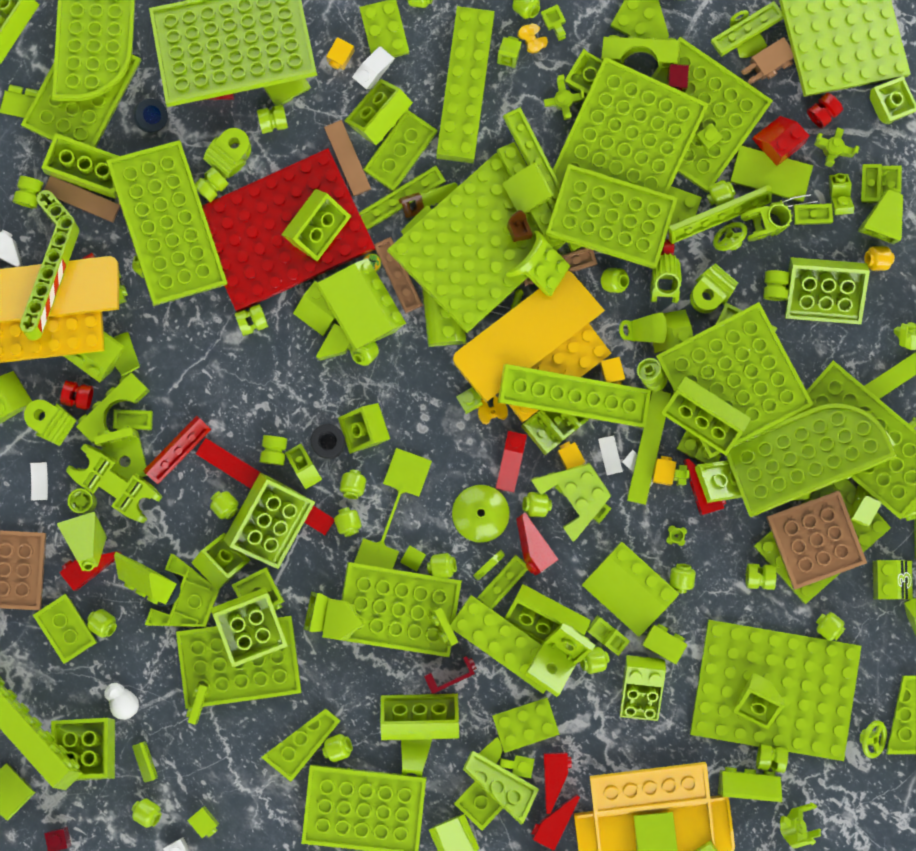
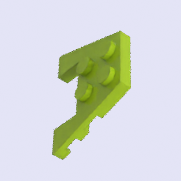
M590 463L531 479L541 495L558 484L579 514L577 518L563 526L573 542L611 497V493Z
M171 553L165 570L184 577L180 586L179 597L174 602L170 615L151 608L145 625L207 627L212 613L210 608L214 607L220 590H217L208 580Z

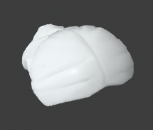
M109 684L104 691V696L109 701L110 711L113 716L122 720L134 716L139 708L138 698L121 684Z

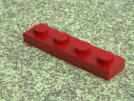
M196 416L143 470L144 473L156 484H159L211 431V428Z

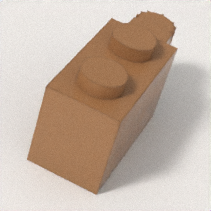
M783 37L754 55L750 60L751 65L741 72L743 75H746L752 70L756 71L757 75L748 80L750 85L766 77L769 80L777 75V71L782 67L785 70L794 64L792 49Z

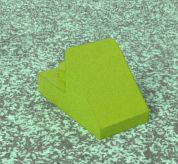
M860 485L857 486L851 520L868 527L881 506V501L876 500Z

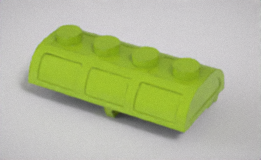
M422 288L428 347L467 344L465 331Z

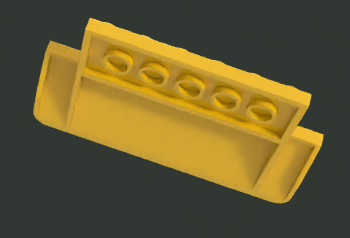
M105 256L68 262L43 334L37 340H29L20 328V322L42 264L0 269V363L105 351L102 311L119 310L118 261L114 257Z
M567 271L552 296H547L538 289L455 352L453 362L485 402L499 393L504 364L582 377L612 354L589 324L605 310L572 272ZM509 405L521 422H524L538 411L537 409Z
M706 762L589 776L593 811L574 813L578 851H636L634 815L673 812L678 851H695L709 841L713 843L718 851H734L735 849L729 797L721 795L710 796Z

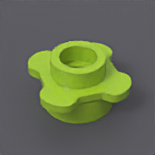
M670 526L668 528L669 536L666 539L667 543L683 546L685 544V534L687 533L686 528Z

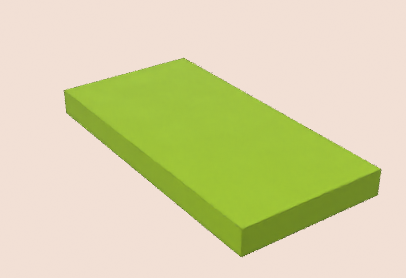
M408 110L399 119L363 171L391 191H395L438 133V130Z
M741 146L738 150L730 183L755 190L769 185L772 188L773 195L790 199L806 195L813 165L787 158L776 166L763 151ZM805 196L791 200L803 203Z

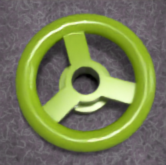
M742 222L727 224L714 236V248L719 251L738 249L747 235V226ZM732 228H741L742 232L734 233ZM726 232L724 239L719 242L720 237Z
M876 720L871 722L866 729L862 730L860 743L866 757L870 759L878 757L886 744L887 729L883 722ZM880 733H881V740H880V744H879V743H878V742H879V735H880ZM868 745H869V746H873V748H874V752H873V753H871V752L869 751Z

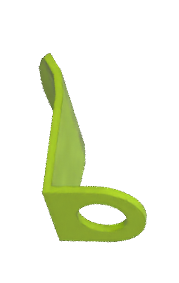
M743 10L734 14L730 19V27L747 18L749 12ZM744 14L743 17L735 20L736 17ZM758 34L737 47L739 57L747 58L754 56L764 50L767 44L761 34Z
M661 312L633 321L623 320L619 325L620 336L627 341L664 343L667 335L666 318ZM624 325L628 327L627 336L623 332Z
M128 332L113 337L124 346L115 365L121 377L140 367Z
M432 739L401 740L402 775L413 773L422 777Z

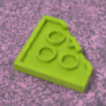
M624 0L610 27L626 36H636L640 39L655 37L665 40L669 37L659 0Z

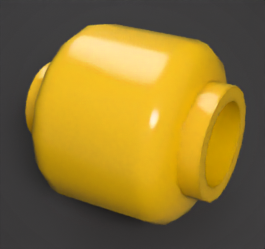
M872 246L864 256L865 263H867L868 268L872 271L888 270L895 259L891 249L887 246Z

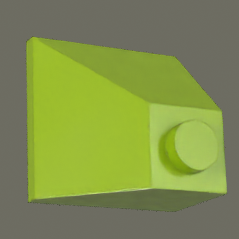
M685 309L663 313L666 318L667 335L664 343L653 342L654 353L664 352L693 337L692 327Z
M753 673L746 683L733 712L769 729L785 706V702L771 681Z

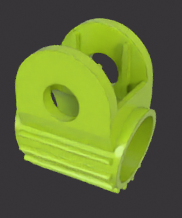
M238 128L225 130L210 143L203 160L215 168L225 179H229L245 166L246 160L251 154V144L247 134ZM233 144H239L237 148H231Z
M778 202L775 205L756 208L740 215L743 221L753 220L756 231L747 237L749 242L764 239L767 236H777L789 227V223L793 221L791 219L793 215H791V210L788 209V206ZM770 213L775 214L779 218L780 226L772 222ZM761 219L763 220L765 229H763L761 226Z
M666 253L660 255L656 270L652 269L650 285L651 302H657V296L672 297V302L678 303L682 278L681 264L675 255L672 256ZM659 279L673 280L671 290L660 289Z
M715 263L695 280L697 285L691 291L690 303L700 313H711L721 303L723 305L726 304L738 282ZM702 293H708L711 300H705Z
M45 400L30 402L24 411L25 422L37 432L35 435L58 446L62 444L77 422L58 403L54 406ZM45 412L44 419L40 421V414Z

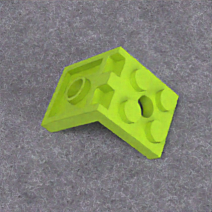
M124 425L117 427V431L109 432V430L98 432V436L93 437L95 445L101 447L102 451L117 460L112 468L128 480H130L134 473L141 477L147 476L143 471L147 465L137 430ZM124 456H128L131 460L130 465L127 467H123L120 463L121 458Z
M563 623L543 641L525 675L557 697L563 690L576 664L593 651L595 644L587 637L580 635L571 626ZM547 666H551L554 669V674L547 671Z

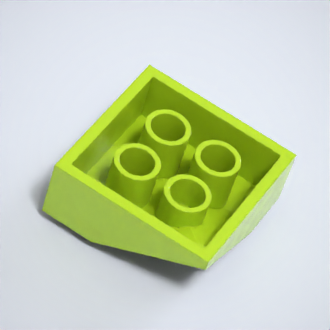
M266 587L210 608L232 667L288 646Z
M93 718L51 721V734L55 737L53 741L57 745L63 746L68 752L66 754L70 760L74 759L80 765L79 770L83 774L77 780L115 779L114 719Z

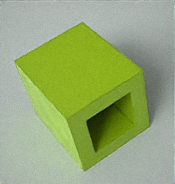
M205 806L187 820L201 838L206 835L209 838L218 831L216 829V826L219 825L218 821Z

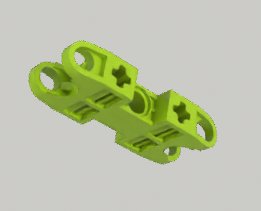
M83 444L81 450L86 453L89 459L88 468L76 469L69 465L66 472L77 484L92 494L99 487L116 498L111 507L130 519L145 523L147 517L141 513L142 510L139 507L140 499L152 498L160 502L162 495L151 483L136 473L128 480L112 469L117 462L116 459L96 447ZM139 482V484L137 485V487L135 488V490H134L133 492H131V491L133 490V488L135 487V485ZM129 497L124 506L122 507V504L124 503L126 498Z

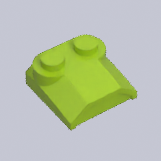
M583 49L566 77L565 84L578 93L583 90L586 97L603 60Z
M904 76L870 90V101L879 120L884 124H891L895 120L916 112V102Z

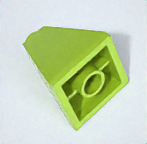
M892 187L890 190H887L859 227L858 232L891 244L901 241L903 195L901 190Z
M91 512L57 523L82 571H90L97 567L107 536L96 513Z
M311 592L304 630L309 632L323 631L328 604L327 596Z

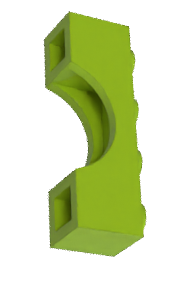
M610 35L603 38L601 59L603 60L604 57L623 64L630 55L642 52L653 56L658 62L659 68H669L670 64L679 65L680 42L674 38L660 40L655 37L640 39L636 36L620 38L617 35Z
M133 373L124 375L119 380L120 384L116 388L112 387L105 394L107 397L102 402L100 400L96 402L91 408L92 411L88 415L84 414L78 420L79 424L76 427L93 444H95L93 437L98 436V432L108 430L106 423L107 414L115 404L123 401L137 404L150 391Z

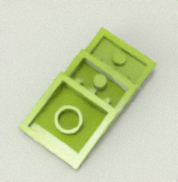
M539 410L523 423L521 427L543 454L546 455L590 419Z

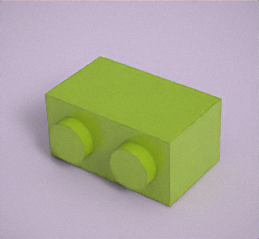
M659 623L657 626L652 625L641 645L677 665L688 645L684 642L685 638L676 633L672 636L667 633L668 628Z

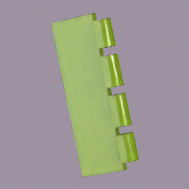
M10 84L8 91L4 92L0 113L25 118L39 90L26 88L25 95H23V87Z

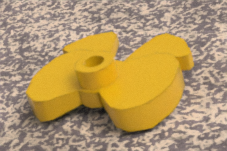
M533 23L521 27L518 31V37L525 40L527 51L531 54L546 48L548 44L547 37L536 39L535 35L540 31V27Z
M496 396L493 397L494 407H489L488 403L482 399L483 405L477 408L479 420L482 424H489L492 418L497 417L505 420L508 417L506 404L498 403V397Z

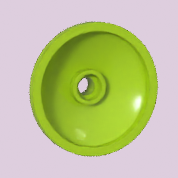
M475 485L465 489L458 495L453 504L452 519L457 531L463 537L473 542L494 540L503 533L509 521V506L505 497L498 490L487 485ZM480 509L485 512V515L482 517L477 514V511Z

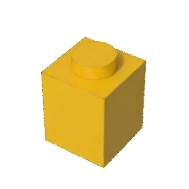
M337 37L326 56L328 64L334 69L338 70L340 68L344 70L355 51L354 46Z
M620 357L601 361L600 367L604 382L622 385L621 382L625 380Z
M568 441L559 446L560 450L557 453L565 469L586 463L575 442L571 444Z
M661 456V459H656L652 477L653 483L668 486L673 484L676 462L672 461L671 457Z

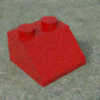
M779 116L756 134L752 140L778 166L804 146L810 135L797 121Z

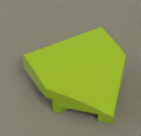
M328 598L322 637L341 641L344 639L349 640L357 629L365 626L364 620L360 619L355 610L356 606L348 601Z

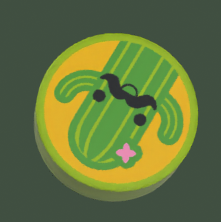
M375 254L366 255L363 260L368 258L375 271L378 272L381 268L380 258Z

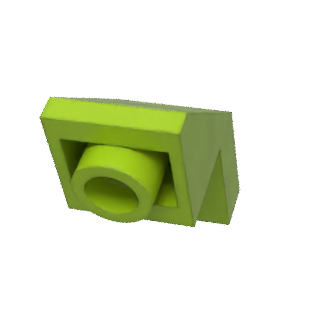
M838 173L836 175H829L830 197L834 214H854V205L851 199L852 184L848 174Z

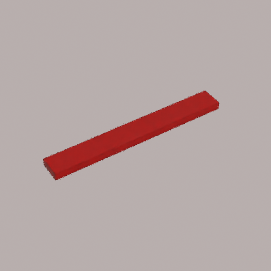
M205 438L196 452V455L250 489L261 473ZM313 506L304 523L326 536L334 523V518Z

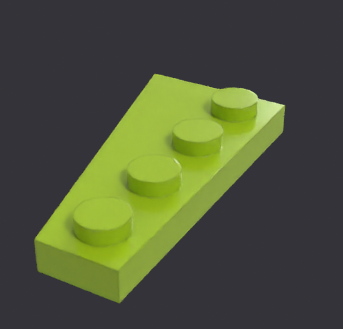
M916 675L902 676L886 750L887 755L916 754Z
M324 709L261 758L292 782L341 720L329 710Z
M474 751L470 752L463 770L520 824H524L539 789Z

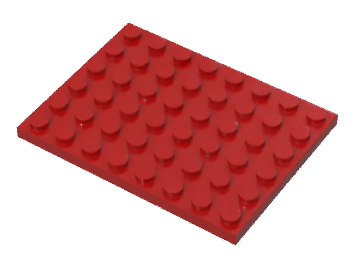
M329 148L219 197L211 203L208 202L202 205L227 280L225 288L236 312L251 307L376 249ZM315 189L327 193L351 215L350 219L318 261H315L296 248L281 235Z

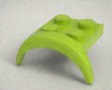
M534 230L533 233L536 234V241L532 250L520 264L507 271L506 276L515 277L525 273L545 295L552 296L570 268V265L546 241V238L539 231Z

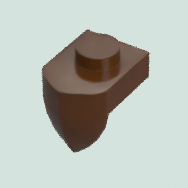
M518 210L510 217L507 224L513 242L529 240L533 235L526 220V214Z

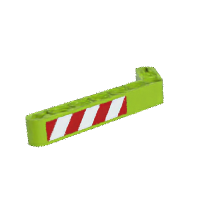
M48 190L41 191L37 195L36 200L43 212L56 227L20 322V328L29 340H37L43 334L80 231L73 217L53 193Z

